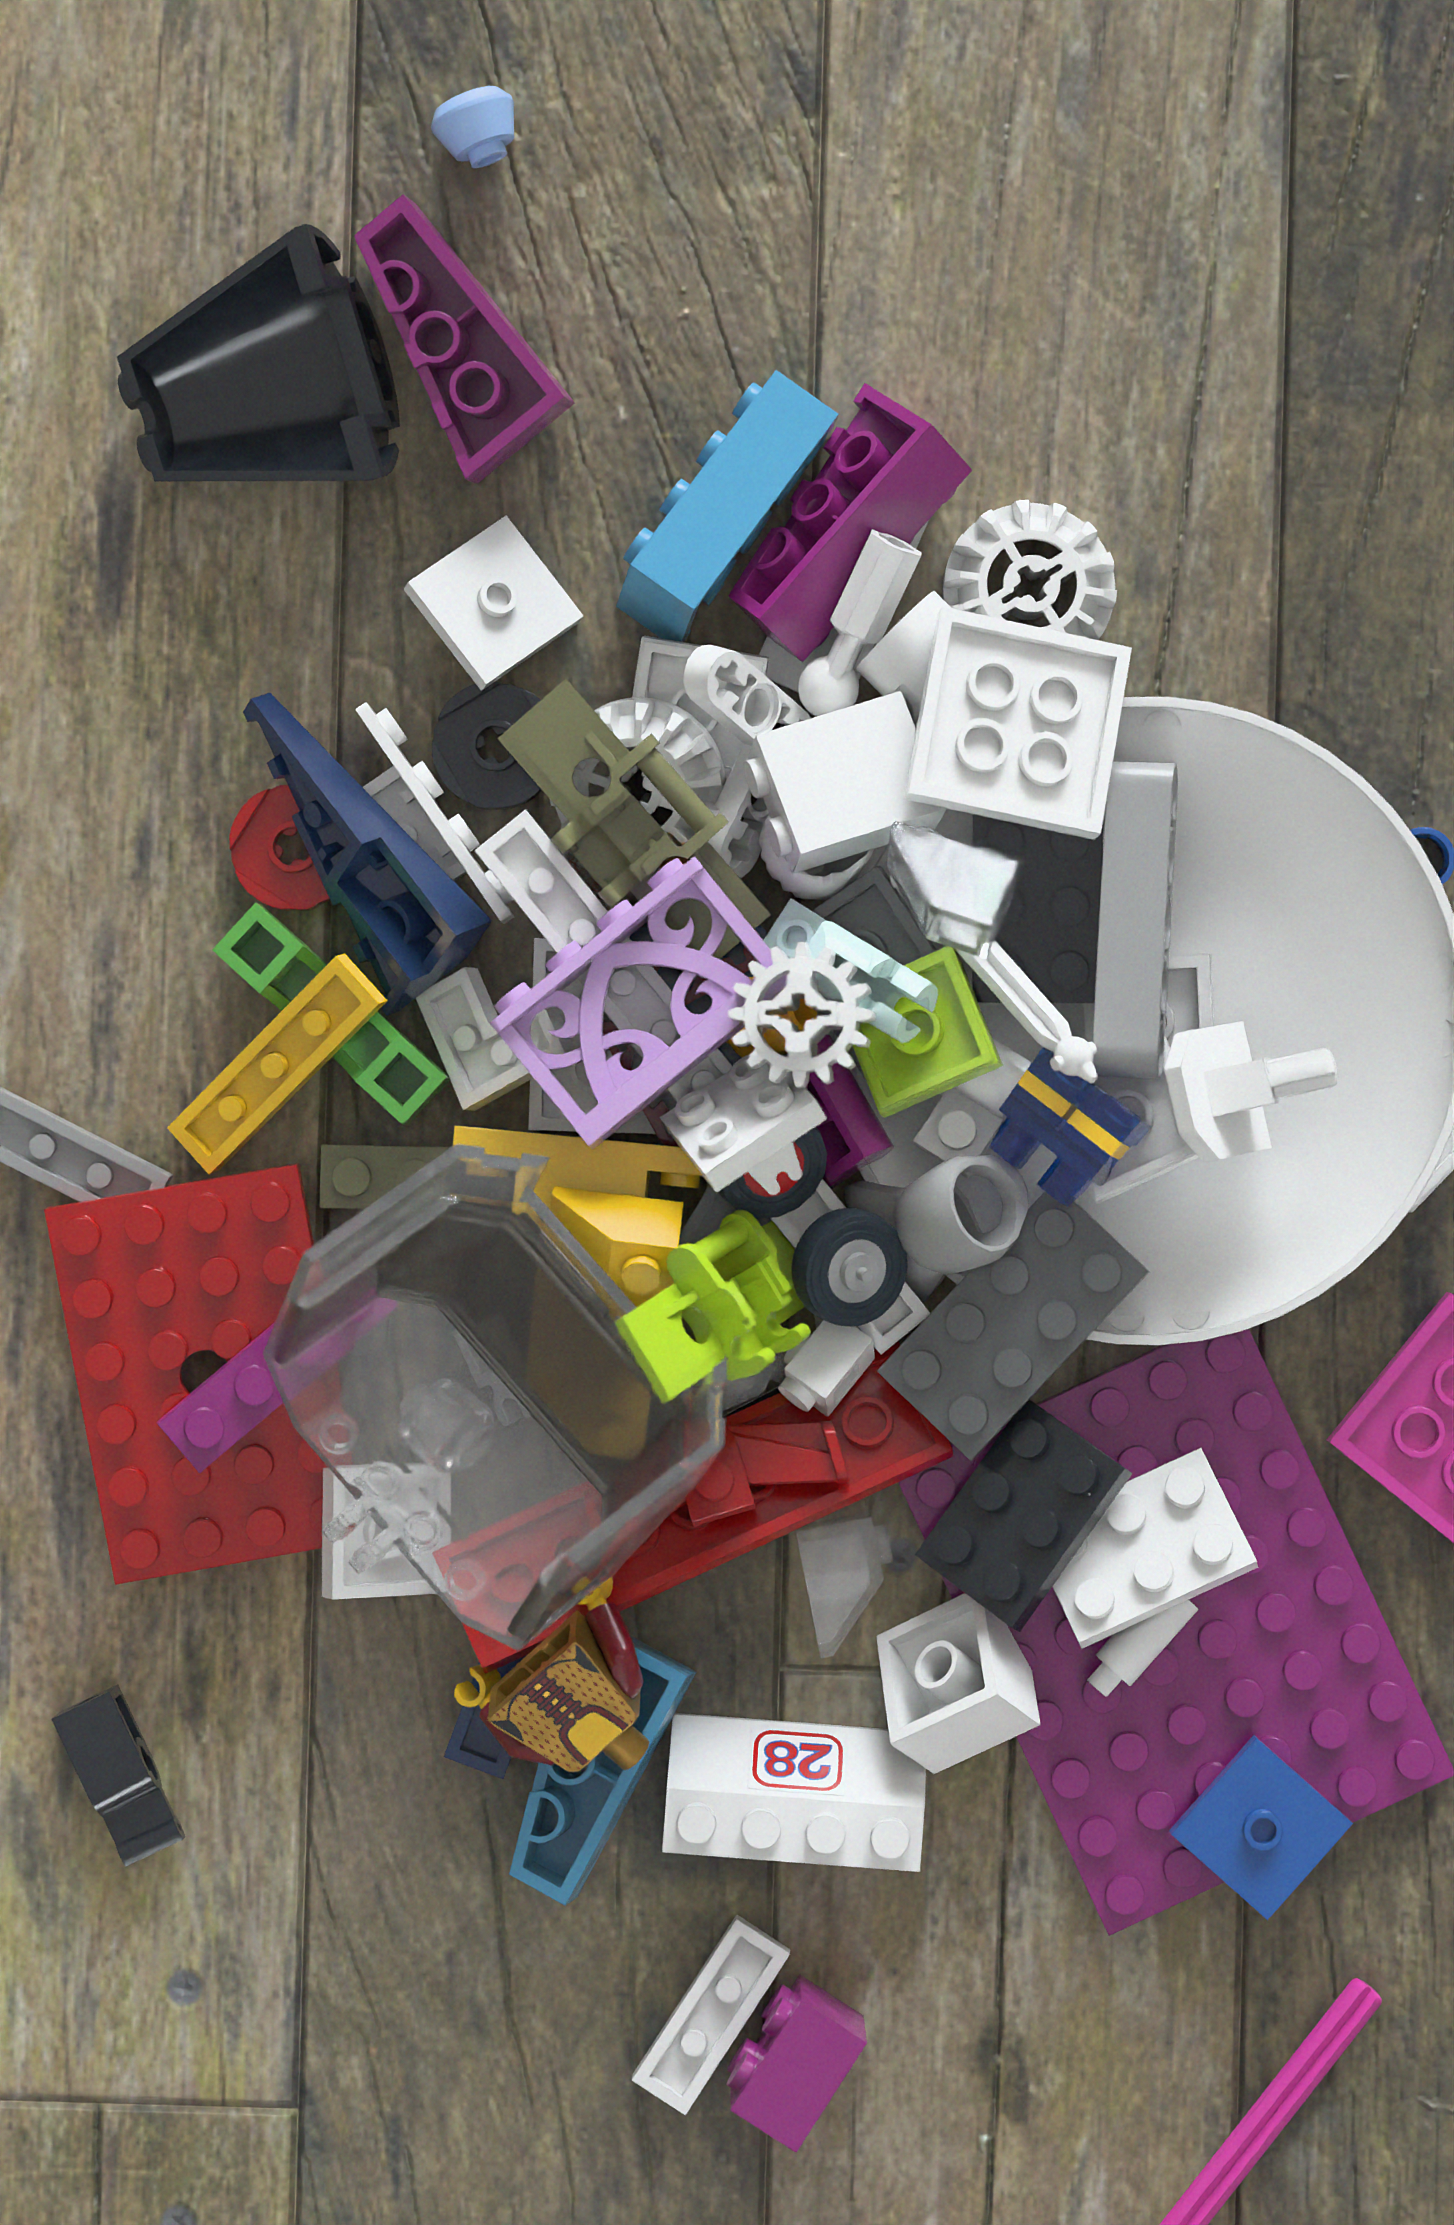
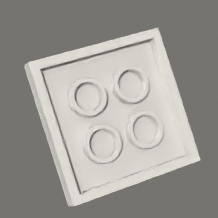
M942 606L937 614L904 799L1095 840L1101 834L1132 648Z

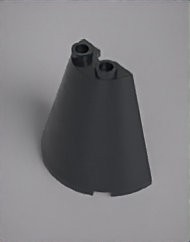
M310 224L294 227L117 356L121 373L118 375L119 392L125 405L130 410L139 409L143 418L145 433L137 437V450L144 467L149 472H152L154 482L371 481L387 476L394 469L398 459L399 448L396 443L389 444V430L400 427L395 384L386 349L370 305L356 276L350 278L341 276L333 263L341 259L340 251L318 228Z

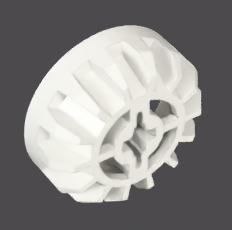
M1029 500L1015 501L1012 505L985 512L964 534H961L946 565L943 577L942 599L952 609L1003 620L1010 615L1021 620H1034L1044 615L1050 625L1041 628L1099 640L1107 627L1116 603L1117 590H1115L1113 572L1114 561L1111 553H1107L1097 537V530L1088 521L1082 522L1074 515L1068 513L1067 507L1056 503L1044 505L1030 503ZM1024 540H1039L1055 546L1062 553L1050 560L1039 555L1021 557L1014 543ZM1002 550H1005L1012 564L1004 575L1000 584V590L989 596L987 577L990 566L996 556ZM1056 572L1049 577L1039 593L1040 601L1036 602L1031 595H1025L1021 598L1017 596L1004 603L1017 590L1021 582V574H1025L1026 578L1032 581L1039 577L1044 579ZM1075 572L1076 593L1073 603L1066 614L1059 619L1052 606L1060 592V585L1069 580Z
M643 697L616 700L594 710L625 747H636L652 733L660 742L656 749L715 816L718 815L719 808L714 805L726 782L724 764L712 736L696 718L680 707L666 701ZM585 759L574 770V785L583 795L590 796V783L605 787L604 792L610 785L611 775L605 776L593 772L600 761L598 759ZM634 766L621 778V781L628 782L639 768ZM642 772V776H644L643 787L646 790L652 791V793H645L639 802L649 814L653 813L658 806L673 810L671 817L661 828L677 846H682L696 833ZM625 785L627 789L631 792V788ZM550 800L551 806H555L557 814L562 823L561 829H563L566 825L570 823V821Z

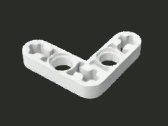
M703 645L696 649L687 661L683 680L685 691L692 701L744 743L714 805L719 808V813L721 812L729 823L708 842L739 878H742L750 872L762 850L759 844V837L763 823L769 816L763 796L759 797L755 804L751 805V791L745 777L744 761L748 760V755L756 735L772 731L776 723H780V728L811 719L807 711L740 653L713 645ZM715 676L721 681L728 682L723 689L718 688L719 681ZM754 691L755 706L750 718L745 720V705L749 695Z

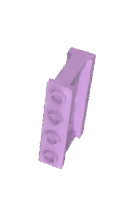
M696 857L692 858L685 865L678 858L669 862L647 882L653 891L633 907L627 899L617 904L596 923L602 932L582 948L576 941L565 946L546 963L545 966L551 972L532 989L525 982L521 983L502 997L494 1006L500 1015L490 1022L491 1026L592 1149H595L745 1027L744 1022L729 1018L728 1010L744 1007L746 998L733 990L735 983H744L751 986L756 978L751 980L726 962L713 957L724 938L727 926L759 964L766 969L773 965L770 948L707 873ZM679 900H698L703 902L711 912V933L699 951L687 947L694 935V924L691 917H689L685 928L678 931L671 930L666 925V913ZM648 921V929L654 942L621 943ZM648 965L683 971L675 983L671 996V1016L681 1038L670 1047L651 1033L636 1029L617 1030L603 1036L605 999L615 968ZM589 969L581 1001L571 993L562 991ZM787 975L772 984L762 1001H772L787 986ZM697 976L707 980L697 988L695 994L705 992L712 998L711 1008L703 1014H693L685 1007L686 993ZM551 1007H558L563 1010L565 1023L562 1028L548 1032L564 1039L580 1034L581 1047L564 1054H549L539 1050L534 1045L531 1037V1026L534 1018L543 1010ZM624 1043H634L641 1047L643 1061L635 1070H625L620 1064L623 1052L615 1054L607 1061L605 1050ZM583 1061L598 1105L585 1114L550 1070L567 1068Z

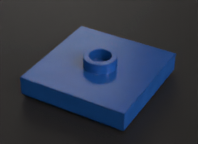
M1253 1735L1172 1826L1169 1832L1268 1920L1353 1823Z

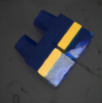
M1042 1047L1000 1107L999 1111L1007 1116V1118L999 1127L990 1145V1149L1015 1168L1021 1170L1040 1144H1043L1058 1157L1041 1177L1037 1185L1059 1203L1068 1207L1087 1190L1091 1183L1103 1186L1109 1178L1112 1168L1132 1145L1137 1146L1152 1126L1110 1093L1103 1090L1097 1083H1089L1079 1076H1069L1060 1070H1053L1050 1060L1054 1058V1052Z

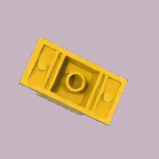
M455 1126L452 1152L467 1153L466 1166L505 1170L509 1169V1158H517L512 1210L550 1214L553 1186L648 1198L650 1171L661 1172V1185L699 1188L700 1176H703L680 1147L604 1140L595 1149H592L582 1137Z

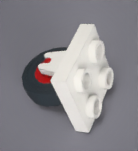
M747 1055L738 1060L729 1072L702 1090L693 1091L685 1095L675 1108L660 1118L672 1138L715 1192H719L736 1211H747L757 1219L775 1218L798 1209L817 1190L825 1174L827 1151L821 1133L816 1126L827 1118L806 1088L795 1086L791 1071H787L779 1084L768 1079L772 1063L767 1061L764 1065L754 1069L746 1063L750 1056Z

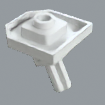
M1243 1021L1175 1034L1164 1069L1178 1133L1203 1163L1272 1148L1262 1106L1279 1103L1281 1098L1331 1088L1337 1084L1336 1064L1329 1049L1323 1048L1274 1060L1269 1058L1252 1060Z

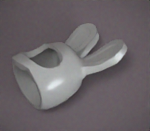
M996 1155L956 1156L934 1166L910 1185L903 1188L861 1180L845 1186L844 1190L847 1208L869 1211L886 1220L898 1232L899 1239L907 1253L905 1282L921 1302L929 1299L946 1274L967 1271L1000 1259L1018 1238L1028 1211L1027 1187L1022 1175L1012 1164ZM972 1173L985 1177L998 1189L1002 1201L1001 1220L999 1225L992 1231L985 1233L981 1231L968 1198L955 1185L959 1174Z

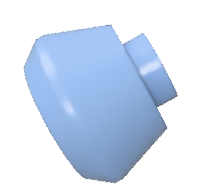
M496 86L481 87L457 95L436 109L431 124L432 133L457 161H470L473 168L491 165L507 155L505 146L514 139L513 98L510 94Z

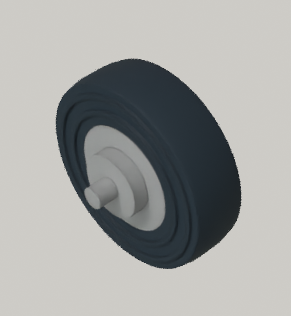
M857 1208L833 1210L815 1220L801 1236L792 1259L791 1274L793 1286L804 1306L817 1317L839 1326L854 1327L864 1325L883 1315L898 1298L906 1279L907 1253L902 1246L898 1232L883 1218L869 1211Z

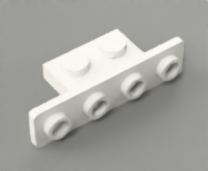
M367 702L356 708L357 713L394 765L363 786V788L454 882L468 873L503 924L514 918V915L507 906L514 899L490 870L484 873L471 854V851L480 846L467 824L459 813L451 819H447L434 800L444 793L439 783L423 761L412 767L398 746L408 739L388 709L385 708L378 714H375Z

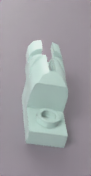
M792 898L763 940L770 950L778 946L788 959L794 958L798 942H806L809 945L811 958L817 959L825 946L835 951V961L832 967L835 969L848 961L852 962L858 969L849 983L851 986L867 984L872 992L865 999L858 1001L860 1008L871 1010L876 1014L875 1021L869 1022V1024L901 1043L911 1040L921 1029L894 1011V1006L899 998L906 997L932 1013L936 1006L938 998L936 986L837 924L825 920ZM816 973L818 993L830 1001L844 1002L837 986L829 978Z

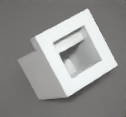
M814 1315L816 1324L814 1333H810L806 1340L793 1349L788 1350L785 1354L784 1362L788 1364L784 1369L786 1378L779 1385L778 1389L785 1398L801 1410L808 1412L813 1406L828 1417L875 1359L873 1339L857 1327L834 1325Z

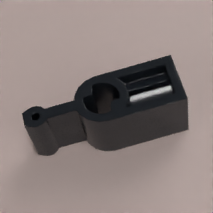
M118 1684L60 1711L51 1719L91 1804L103 1817L125 1867L185 1838L182 1826L163 1791L161 1778L153 1757Z

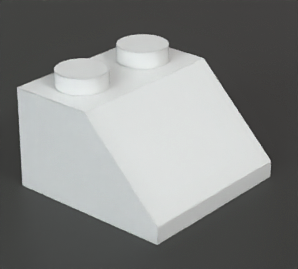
M966 1593L876 1636L890 1744L933 1774L1040 1725L1032 1670L1007 1624Z

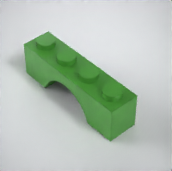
M255 903L212 949L259 994L281 1011L327 965L325 961L265 906ZM379 1011L332 1056L357 1084L402 1125H409L450 1081L447 1073Z

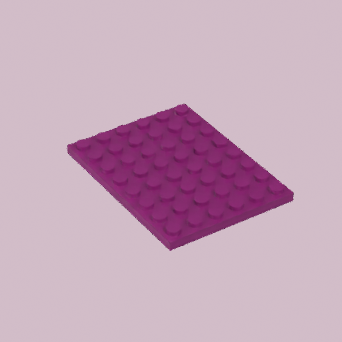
M1249 1329L1202 1341L1161 1345L1036 1403L1133 1474L1128 1481L1201 1448L1258 1564V1568L1189 1599L1199 1609L1131 1686L1121 1680L1107 1697L1099 1692L1087 1679L1102 1664V1661L1095 1654L1112 1635L1081 1649L1053 1587L1020 1632L1008 1626L1032 1670L1040 1719L1039 1726L1016 1736L1108 1936L1224 1883L1221 1878L1174 1838L1169 1830L1253 1735L1352 1823L1454 1776V1768ZM1006 1425L973 1460L970 1461L953 1443H950L953 1448V1457L898 1482L925 1540ZM942 1576L952 1599L965 1593Z

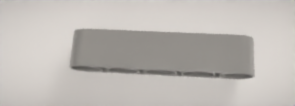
M1112 763L1105 806L1093 1043L1097 1047V1052L1093 1055L1092 1063L1099 1077L1160 1079L1162 1076L1178 798V771L1176 763Z

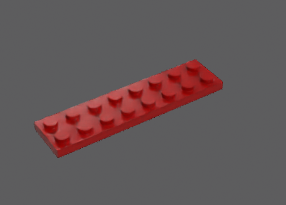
M899 1341L882 1354L874 1349L875 1359L828 1417L813 1406L808 1412L801 1410L780 1392L719 1421L724 1425L832 1421L849 1477L848 1483L749 1485L756 1509L693 1526L688 1506L685 1504L610 1547V1550L600 1554L583 1492L647 1456L644 1455L432 1553V1558L484 1673L487 1674L528 1655L577 1610L586 1617L589 1612L587 1605L573 1602L567 1596L565 1587L570 1577H578L584 1591L591 1595L595 1590V1581L589 1573V1565H600L611 1574L613 1589L606 1601L607 1603L616 1604L620 1612L953 1457V1448L949 1440L877 1372L901 1346Z

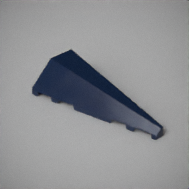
M271 693L252 698L244 709L243 714L247 722L257 721L275 757L267 762L269 770L274 779L285 778L300 810L291 817L333 906L343 905L360 939L357 944L352 946L360 963L371 962L385 992L383 996L387 999V1002L381 1007L382 1011L386 1016L394 1014L464 961L492 920Z

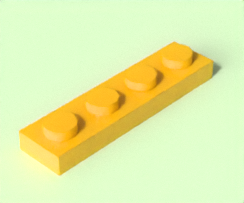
M345 953L335 956L167 1129L209 1175L219 1171L387 1002V999Z

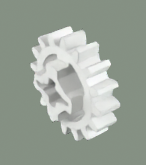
M798 942L794 958L789 959L778 946L771 948L773 965L766 969L753 960L748 964L751 973L756 978L751 986L744 983H735L733 990L746 998L744 1007L728 1010L729 1018L744 1022L745 1029L732 1038L733 1042L737 1046L753 1045L755 1050L750 1054L746 1062L751 1068L756 1069L767 1061L772 1063L768 1079L779 1084L787 1071L793 1072V1080L798 1088L807 1087L811 1072H816L824 1083H832L833 1072L831 1066L838 1062L852 1070L856 1064L848 1053L851 1046L869 1047L871 1041L858 1032L860 1023L875 1021L876 1014L871 1010L860 1008L858 1001L865 999L872 993L871 989L867 984L851 986L849 981L853 978L858 968L850 961L840 965L837 969L833 968L835 951L827 946L819 953L817 959L811 958V951L806 942ZM816 973L829 978L837 986L844 1002L826 1001L818 993ZM787 975V986L772 1001H762L772 984ZM804 998L806 1004L814 1010L830 1015L817 1016V1019L806 1021L804 1032H799L798 1026L780 1016H774L775 1014H787L788 1011L798 1010L800 999ZM761 1028L777 1029L786 1038L788 1058L779 1055L768 1045L761 1032ZM831 1030H842L832 1047L816 1056L817 1043Z

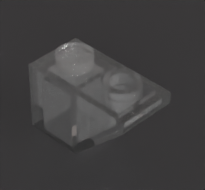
M894 820L889 834L887 867L924 937L987 959L1013 899L1018 862L1004 858V856L993 849L986 847L974 848L944 838L940 833L924 826L912 827Z

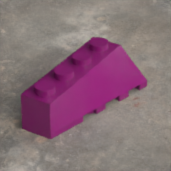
M864 383L853 400L860 410L847 430L836 427L823 447L830 456L813 482L802 480L790 498L793 505L792 515L784 528H771L728 595L770 639L802 663L815 648L827 639L830 631L834 628L830 618L871 530L890 534L910 545L919 530L941 505L954 495L957 487L972 471L970 466L932 424Z

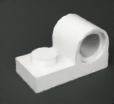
M993 1039L1003 1066L945 1091L914 1138V1145L941 1162L956 1156L984 1155L1026 1091L1018 1084V1081L1026 1070L1034 1074L1038 1072L1035 1064ZM972 1173L961 1174L969 1179Z

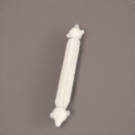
M898 849L892 850L890 857L895 869L894 875L890 877L891 885L894 888L899 887L904 892L915 894L920 910L1037 1043L1054 1052V1058L1050 1060L1051 1068L1055 1071L1060 1070L1069 1076H1079L1089 1083L1095 1082L1098 1075L1092 1062L1093 1055L1097 1052L1096 1045L1093 1042L1088 1043L1080 1037L1071 1036L1068 1022L944 883L932 879V874L936 872V865L933 861H927L918 855H908Z

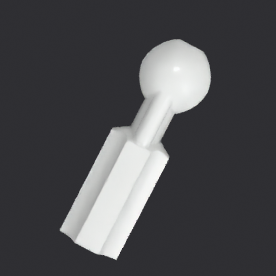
M871 530L830 618L831 623L838 632L828 656H822L811 661L801 673L798 692L801 703L809 713L821 716L855 704L859 692L858 676L854 669L855 663L864 645L878 644L883 638L922 552L916 550L907 542L890 534Z

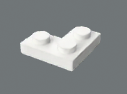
M464 967L429 987L416 997L463 1110L476 1111L534 1078L491 1026L490 1022L498 1015L478 968ZM557 1007L545 1009L537 1014L531 1026V1037L534 1045L539 1050L549 1054H564L575 1050L571 1038H558L548 1032L558 1030L564 1025Z

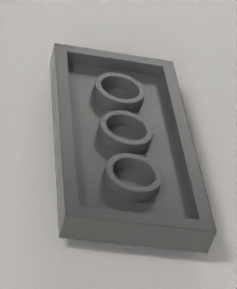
M1053 1182L1028 1209L1019 1236L1010 1249L1000 1259L972 1269L877 1372L971 1461L1150 1271L1062 1188Z

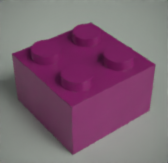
M800 1974L790 1989L783 1984L777 1988L762 2013V2018L766 2019L762 2027L763 2032L756 2042L746 2038L734 2054L727 2068V2071L731 2073L727 2081V2086L731 2088L730 2110L795 2153H797L867 2044L864 2016Z

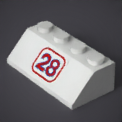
M675 1713L672 1719L662 1852L920 1872L926 1768L890 1744L888 1729Z

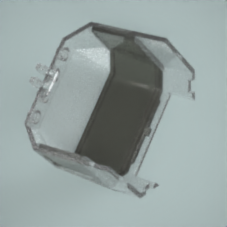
M455 1144L303 1253L264 1349L263 1356L294 1428L356 1499L354 1503L333 1518L321 1532L334 1544L338 1540L346 1538L368 1515L383 1530L370 1542L364 1543L353 1553V1557L348 1561L351 1567L360 1575L382 1559L396 1545L463 1624L519 1651L612 1577L706 1473L724 1446L725 1419L722 1418L723 1387L727 1379V1357L711 1370L704 1382L698 1380L663 1404L659 1396H655L650 1388L652 1386L642 1368H638L634 1361L635 1356L626 1341L622 1340L617 1332L619 1329L614 1323L636 1308L635 1305L533 1191L550 1157L522 1153L520 1159L485 1154L484 1147Z

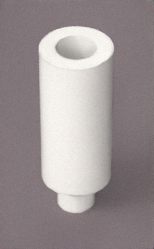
M1186 1600L1113 1634L1095 1654L1102 1661V1664L1087 1680L1105 1697L1112 1692L1121 1680L1131 1686L1199 1609L1189 1600Z

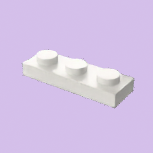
M736 1915L632 2074V2081L686 2115L790 1955V1949Z

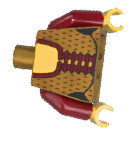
M589 1565V1573L595 1581V1590L591 1595L584 1591L578 1577H570L565 1587L567 1596L573 1602L587 1605L589 1612L586 1617L577 1610L503 1678H501L497 1669L485 1674L480 1664L470 1667L469 1672L478 1681L480 1693L471 1682L464 1681L456 1685L454 1696L457 1702L464 1707L479 1706L482 1709L479 1715L480 1719L506 1753L513 1758L547 1765L557 1764L569 1772H578L599 1753L603 1752L620 1768L628 1770L643 1757L650 1743L642 1733L632 1726L640 1713V1689L643 1684V1678L632 1637L616 1604L607 1603L606 1601L613 1589L611 1574L600 1565Z

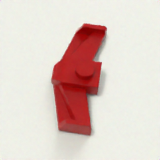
M713 1419L682 1428L675 1440L583 1492L597 1548L600 1554L610 1550V1547L685 1504L688 1506L693 1526L756 1509L749 1485L838 1482V1484L848 1483L849 1477L832 1421L724 1425Z

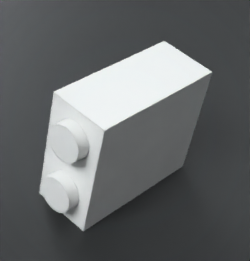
M901 691L756 735L748 755V760L744 761L745 777L755 798L763 796L771 819L766 821L770 844L778 857L785 855L792 874L934 830L938 826L947 808L904 799L916 728Z

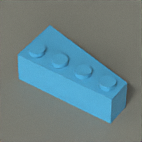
M775 370L763 388L754 382L748 387L732 412L739 420L727 436L718 430L712 435L696 460V463L703 468L691 484L683 479L676 483L660 508V511L667 515L654 533L646 527L643 528L623 557V560L628 562L630 566L616 607L662 639L680 642L686 640L691 633L690 627L701 601L710 606L737 562L734 559L738 552L744 554L749 551L773 513L770 511V508L774 503L778 506L783 503L829 438L839 415L837 412L777 370Z
M632 1637L643 1684L640 1689V1713L632 1726L649 1740L650 1743L646 1753L636 1765L628 1770L620 1768L603 1752L599 1753L578 1772H569L557 1764L547 1765L538 1763L533 1788L529 1792L509 1875L564 1906L578 1898L696 1674V1671Z

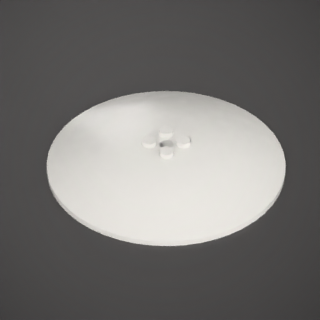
M1123 697L1113 762L1176 763L1178 771L1166 1007L1167 1026L1165 1029V1037L1170 1048L1174 1035L1177 1033L1243 1021L1252 1060L1261 1058L1274 1060L1325 1048L1329 1049L1333 1055L1337 1069V1084L1331 1088L1281 1098L1279 1103L1262 1106L1272 1148L1203 1163L1198 1157L1099 1204L1092 1197L1055 1112L1027 1090L984 1155H996L1012 1164L1022 1175L1027 1187L1028 1209L1053 1182L1056 1183L1150 1271L1087 1340L1112 1344L1166 1345L1202 1341L1240 1332L1280 1317L1316 1298L1366 1260L1386 1241L1412 1209L1433 1175L1454 1128V913L1442 883L1428 857L1396 811L1362 776L1328 750L1297 732L1258 715L1212 702L1174 697ZM947 808L936 829L874 848L869 861L861 870L856 880L876 866H882L890 878L894 875L895 869L890 853L892 850L898 849L908 855H918L927 861H933L936 865V872L932 874V879L944 883L972 914L973 814ZM1104 811V817H1103V843H1104L1105 811ZM897 887L898 892L936 949L940 950L951 945L920 910L915 894L904 892ZM958 953L972 987V968ZM978 1003L993 1039L1035 1064L1038 1069L1036 1075L1046 1083L1060 1077L1058 1071L1053 1070L1050 1065V1060L1054 1058V1052L1037 1043L1003 1003ZM1051 1003L1068 1022L1072 1037H1080L1088 1043L1093 1042L1095 1003ZM831 1030L828 1034L836 1042L838 1038L833 1030ZM855 1066L851 1072L894 1145V1149L887 1155L860 1169V1172L865 1181L901 1188L906 1187L931 1168L942 1163L915 1146L913 1140L944 1092L884 1118L878 1112L866 1080ZM959 1174L955 1185L968 1198L983 1233L992 1231L999 1225L1001 1220L1002 1201L998 1189L985 1177L971 1174L968 1179ZM972 1269L946 1274V1276L958 1285Z

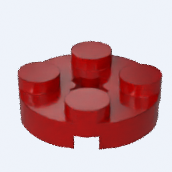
M279 785L255 794L238 812L229 835L232 863L240 884L260 902L284 911H311L321 904L330 901V898L310 855L305 861L296 858L290 865L284 864L280 860L284 850L277 844L278 839L283 833L290 837L297 834L298 829L291 816L300 810L288 785Z

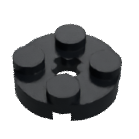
M494 682L482 691L474 684L455 694L444 705L434 729L432 758L439 777L454 795L481 810H507L529 802L543 791L508 750L509 758L502 763H498L494 757L483 760L478 753V750L485 745L482 734L487 730L493 729L498 736H501L541 701L536 695L512 684Z

